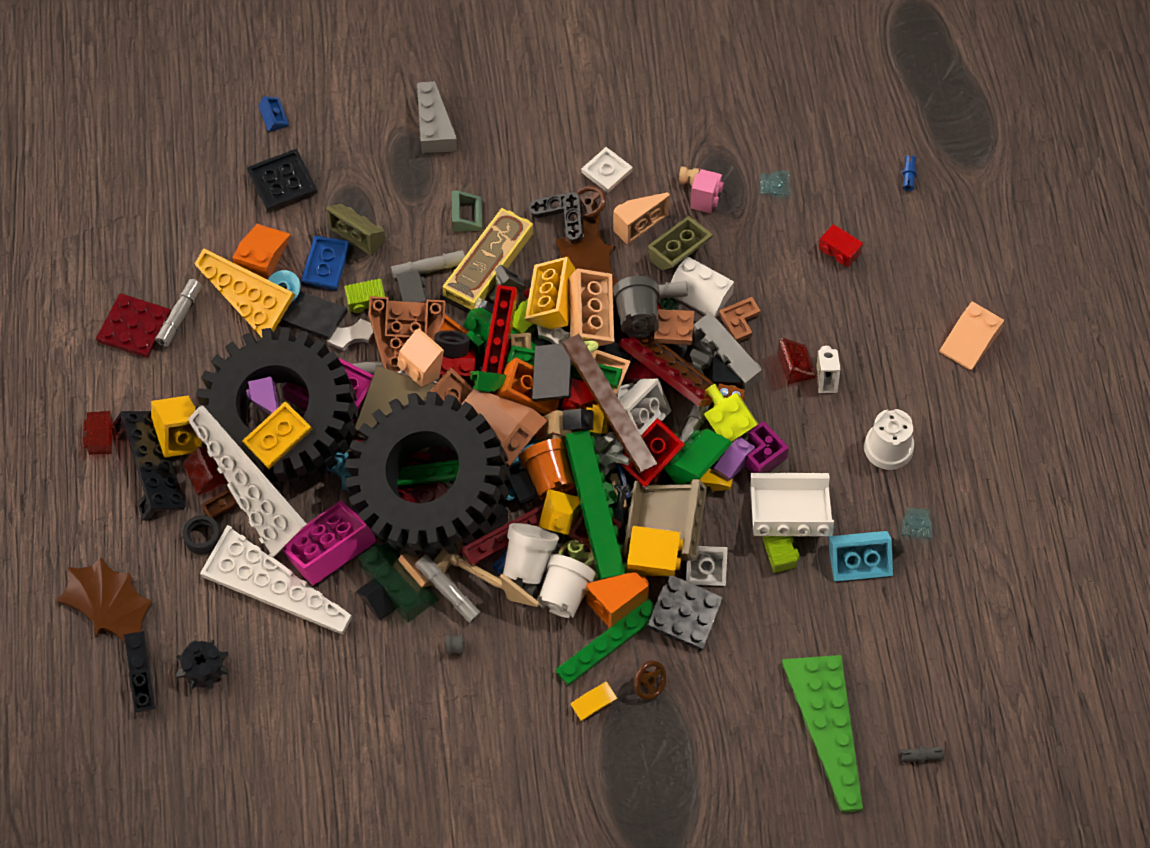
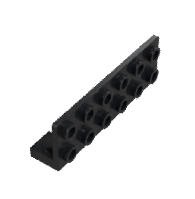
M121 411L113 422V428L117 440H125L126 437L128 439L145 493L137 504L142 521H149L157 510L184 509L186 504L171 457L163 456L151 418V411Z

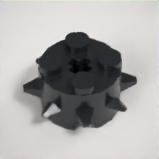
M214 640L210 642L191 641L182 655L176 656L181 664V669L176 673L177 678L186 677L192 690L194 687L205 688L206 685L212 689L214 688V682H218L223 674H228V671L224 669L222 661L229 654L228 652H219L218 648L214 645Z

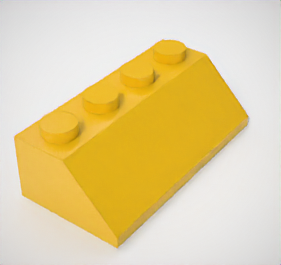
M568 257L534 265L525 315L527 322L551 330L569 326V277L576 269Z

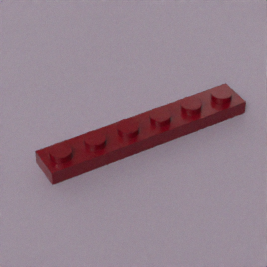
M630 337L620 340L618 345L698 407L710 406L713 399L707 395L705 390L697 388L693 385L692 380L684 378L677 369L668 366L664 359L655 356L651 349L643 347L638 339Z

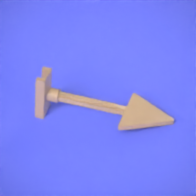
M462 540L456 543L458 552L449 554L443 548L433 561L442 569L441 572L443 573L452 564L456 567H461L495 587L502 588L507 599L510 601L536 607L540 604L503 573L499 579L475 565L471 567L459 555L461 548L464 547Z

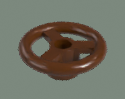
M585 186L576 192L579 196L588 191L595 192L590 197H580L586 212L583 213V218L585 219L597 216L605 207L606 196L596 186ZM600 197L601 201L600 205L598 206L596 199ZM572 199V202H571V205H572L573 208H575L574 205H573V202L575 201V199Z
M648 661L644 663L635 675V692L643 700H652L658 697L665 687L667 675L664 666L660 662ZM649 667H656L654 672L646 670ZM661 675L659 686L655 690L656 678ZM640 685L648 688V694L642 692Z

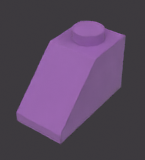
M272 377L248 382L249 401L252 400L257 408L269 415L279 408L276 386Z
M739 437L725 451L713 471L726 480H731L745 467L746 457L755 449V446Z

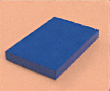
M314 236L301 279V285L337 291L351 246L350 241Z

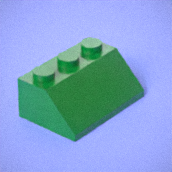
M709 429L696 430L690 434V439L684 442L686 445L664 469L676 485L691 482L693 479H700L730 447L732 442Z

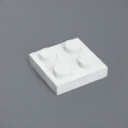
M607 147L582 168V174L607 193L633 171L631 165Z

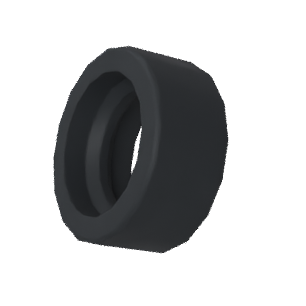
M451 330L440 331L434 335V342L444 350V357L459 358L468 354L470 343L468 335Z
M198 515L189 519L182 530L183 540L187 548L193 553L200 555L212 552L221 537V531L216 520L206 515ZM200 526L212 528L213 537L209 541L201 544L192 542L190 534L194 529Z

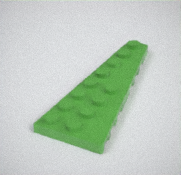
M842 656L782 659V667H784L788 682L795 694L794 697L799 704L802 717L818 751L817 754L822 761L825 774L830 781L841 813L862 811L863 806Z

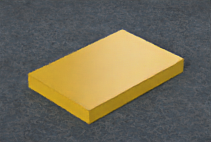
M285 401L242 442L270 469L312 430V427Z

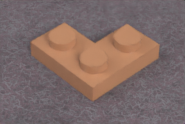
M750 297L719 310L718 314L728 332L737 342L752 337L753 332L746 321L759 316L761 311L753 297Z

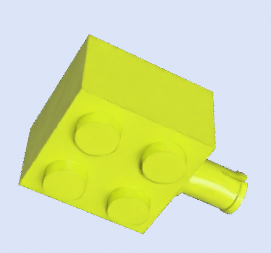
M716 384L705 390L709 397L713 399L712 401L715 405L704 415L717 434L733 442L758 425V422L737 392L728 398H724Z

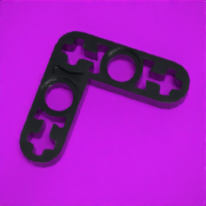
M569 192L536 199L530 203L529 211L536 218L564 213L567 238L572 243H579L583 240L582 200L577 193ZM572 199H575V201L573 202L575 208H573L570 204V202H572ZM553 202H560L557 208H551ZM578 214L577 220L570 221L571 215ZM573 227H575L576 231L578 232V233H576V236H575V237L572 236V235H574V228H573Z

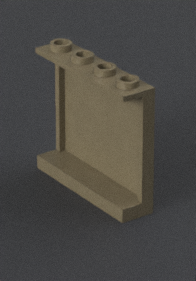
M377 366L355 426V433L358 435V438L364 440L359 431L363 423L372 428L377 424L372 415L377 409L388 415L392 412L389 405L390 401L397 398L405 406L409 404L408 394L417 393L424 401L427 399L425 397L427 392L435 384L429 383L421 387L410 376ZM430 447L419 450L418 452L429 454Z
M693 479L691 485H648L646 488L638 481H634V488L631 490V506L628 509L629 519L625 527L626 538L622 546L623 554L628 558L632 527L638 526L680 532V539H683L682 551H678L677 558H681V561H696L707 490L700 479Z

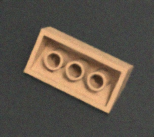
M577 268L569 277L570 337L580 334L583 341H595L599 346L612 344L614 342L612 274Z

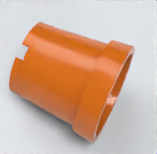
M555 438L536 443L522 451L518 456L521 466L527 470L540 500H545L548 489L565 493L575 487L564 439Z

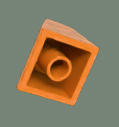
M637 572L590 582L586 585V603L611 628L648 599L649 583L644 576H639Z

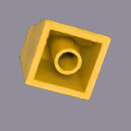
M189 395L151 401V418L164 457L202 452V439H199L188 420L195 412V406Z
M633 526L627 573L637 572L639 576H675V570H680L681 558H677L678 551H682L683 539H680V532Z

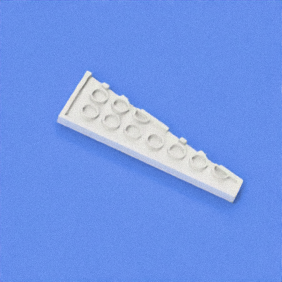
M202 405L197 408L188 420L199 439H202L207 445L209 456H213L217 462L219 473L223 472L228 481L227 486L238 505L249 516V523L259 533L261 544L265 543L270 552L269 556L275 557L307 524Z
M228 525L200 573L203 578L342 635L352 619L348 612L325 598L322 593L310 587L306 581L295 576L291 570L273 557L268 556L261 551V548L253 545L246 540V537L238 534Z

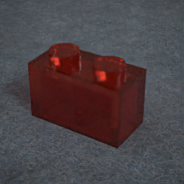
M87 412V419L83 421L84 431H86V436H83V447L87 449L89 455L112 454L113 418L111 412Z

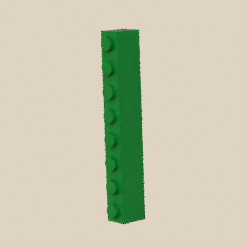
M589 430L566 434L565 445L598 579L603 580L627 574L626 563L622 562L621 555H623L622 546L617 543L616 539L618 537L617 526H613L612 519H614L612 507H608L607 503L609 501V494L607 489L604 490L603 483H605L604 474L602 471H599L598 467L600 465V458L594 451L596 447L594 436H590Z

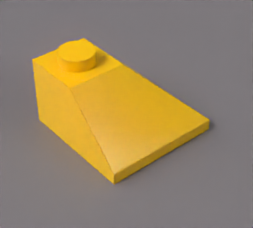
M548 489L538 527L574 536L581 511L579 497Z

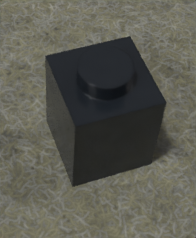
M573 409L563 411V430L574 432L593 430V410Z

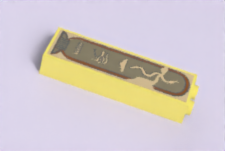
M501 208L443 285V296L471 310L476 309L497 284L495 269L499 265H503L506 268L511 265L533 235V224L529 220Z

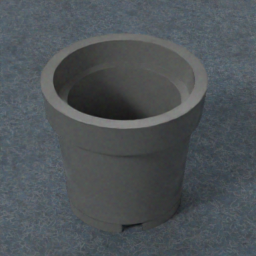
M630 276L620 280L613 286V305L618 311L621 330L623 333L626 332L629 337L645 338L653 330L656 332L659 327L658 302L660 300V290L655 280L646 276Z

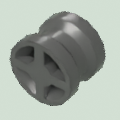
M446 635L447 655L452 653L463 654V635H458L457 637Z

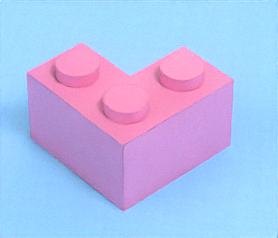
M702 169L699 174L696 173L691 189V209L712 213L713 207L718 205V194L723 190L722 174Z

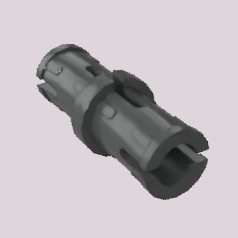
M919 746L917 749H901V762L920 761V763H923L925 760H942L944 758V753L941 752L943 748L942 746L930 748Z

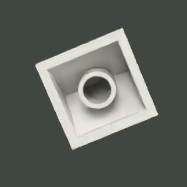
M698 546L696 561H687L686 581L694 585L726 586L728 548Z

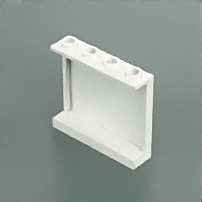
M751 473L750 494L753 536H833L834 520H832L829 473Z

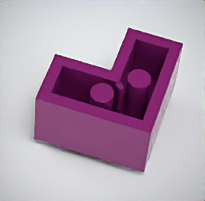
M764 421L749 431L748 442L755 446V449L747 455L745 466L751 473H768L787 459L789 447Z

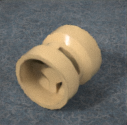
M681 166L679 184H690L692 186L696 173L699 174V169L693 168L691 170Z

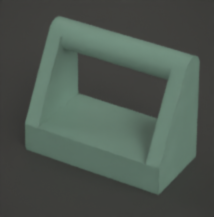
M452 191L453 232L482 230V198L480 196L462 191ZM474 203L475 222L460 218V204Z

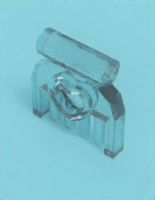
M789 171L771 172L769 176L766 173L760 174L761 193L766 194L769 191L774 196H790V189L782 188L790 186L789 184H782L789 183V180H781L789 179Z
M907 507V516L904 517L902 522L901 536L905 535V526H907L906 535L909 536L911 526L913 537L916 531H918L917 537H920L921 528H923V538H926L928 528L927 539L931 540L932 522L929 519L930 510Z

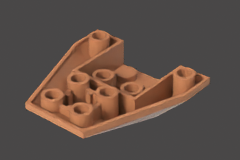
M370 296L369 319L383 368L394 372L401 370L397 366L399 351L415 330L420 329L434 341V335L440 332L445 319L444 300L426 299V303L388 301L389 297Z
M473 389L464 400V402L466 401L471 404L478 414L481 413L500 439L501 445L508 456V461L505 462L508 469H510L511 464L534 435L536 436L547 422L544 417L532 408L485 391Z

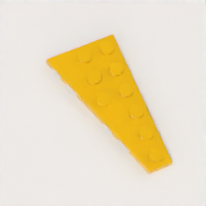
M206 249L202 250L195 262L198 269L261 337V329L271 328L274 332L295 296L293 292Z

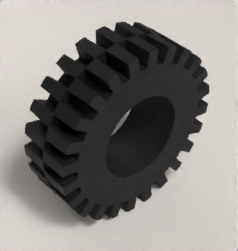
M281 327L280 336L276 337L271 328L261 329V340L257 341L251 332L243 335L246 346L238 349L232 341L225 346L230 355L226 360L218 354L211 360L216 371L215 373L204 371L201 379L207 388H198L196 398L277 490H281L286 480H289L295 488L303 485L301 476L309 474L313 481L320 478L321 474L318 467L325 464L331 470L337 464L333 454L336 451L343 455L347 452L349 446L345 437H354L356 432L352 419H358V409L354 402L357 400V396L339 358L334 351L330 352L322 340L317 339L314 343L309 333L300 331L296 338L290 328ZM272 377L275 384L293 383L305 388L309 392L308 407L302 418L312 427V430L270 469L242 442L252 432L247 427L246 422L247 411L252 400L249 401L247 396L248 382Z
M427 392V399L423 401L417 393L408 394L409 404L403 406L396 398L389 402L392 409L391 413L385 415L380 409H377L372 414L377 421L373 428L366 423H363L359 428L364 440L362 442L352 441L350 450L356 457L355 459H346L345 468L352 476L345 478L346 487L353 495L349 499L365 524L379 539L385 540L395 550L400 551L401 548H404L409 555L418 557L420 551H424L429 557H437L439 549L444 548L449 554L458 552L456 543L461 540L467 545L476 541L472 533L478 528L485 534L490 530L491 525L487 521L490 515L499 518L502 508L498 501L499 499L507 500L509 493L504 484V481L510 480V470L505 464L508 461V456L488 421L481 413L478 414L468 402L465 401L461 405L455 396L447 394L445 400H442L437 392ZM440 446L449 448L458 454L459 471L452 487L443 496L427 503H412L400 498L397 484L399 473L404 463L414 453L427 447Z

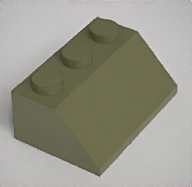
M337 204L326 208L329 229L371 256L386 242L384 229L379 225L371 223L365 216L358 215L351 207Z
M687 216L647 246L649 260L661 270L672 268L713 238V234L690 216Z

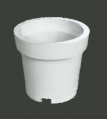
M894 409V411L884 410L878 414L874 426L870 429L864 441V452L872 464L882 469L894 470L905 466L911 460L914 452V439L910 416L899 409Z
M512 523L508 527L507 538L509 543L503 574L514 580L517 577L521 578L524 583L539 584L543 578L551 552L556 548L559 537L555 533L537 526Z
M553 554L549 558L547 564L548 572L537 601L542 608L545 605L550 608L549 612L564 618H569L571 615L573 618L586 594V585L596 581L598 575L593 569L575 559Z

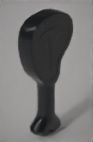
M617 483L614 485L617 489L618 497L616 507L613 509L614 519H612L613 526H617V541H623L626 538L625 527L628 524L624 519L625 512L623 508L626 493L631 490V486L628 483L624 485Z

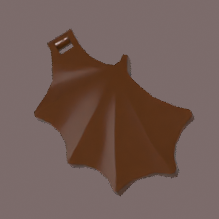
M600 215L587 219L584 218L583 240L579 243H572L565 236L556 239V246L560 250L561 258L568 257L575 269L612 274L613 288L618 281L612 272L609 257L615 249V244L606 245L602 241L599 234Z
M103 558L98 559L89 567H68V585L57 600L59 604L76 609L90 619L94 624L95 637H98L101 632L106 631L119 637L125 644L124 634L142 631V622L151 608L152 602L135 591L132 586L130 573L114 572L106 565Z

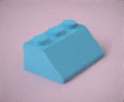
M887 531L828 536L829 556L834 581L893 576L892 539Z

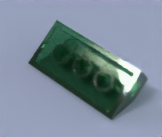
M388 543L375 545L358 557L360 568L370 580L383 586L396 610L409 623L439 601V597L429 586L421 587L399 562L398 559L401 554Z

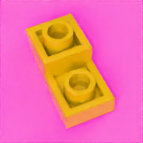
M709 469L700 480L706 487L710 486L713 492L731 490L733 478L728 481L714 472L713 469Z
M605 682L570 704L579 719L584 721L618 698L608 682Z

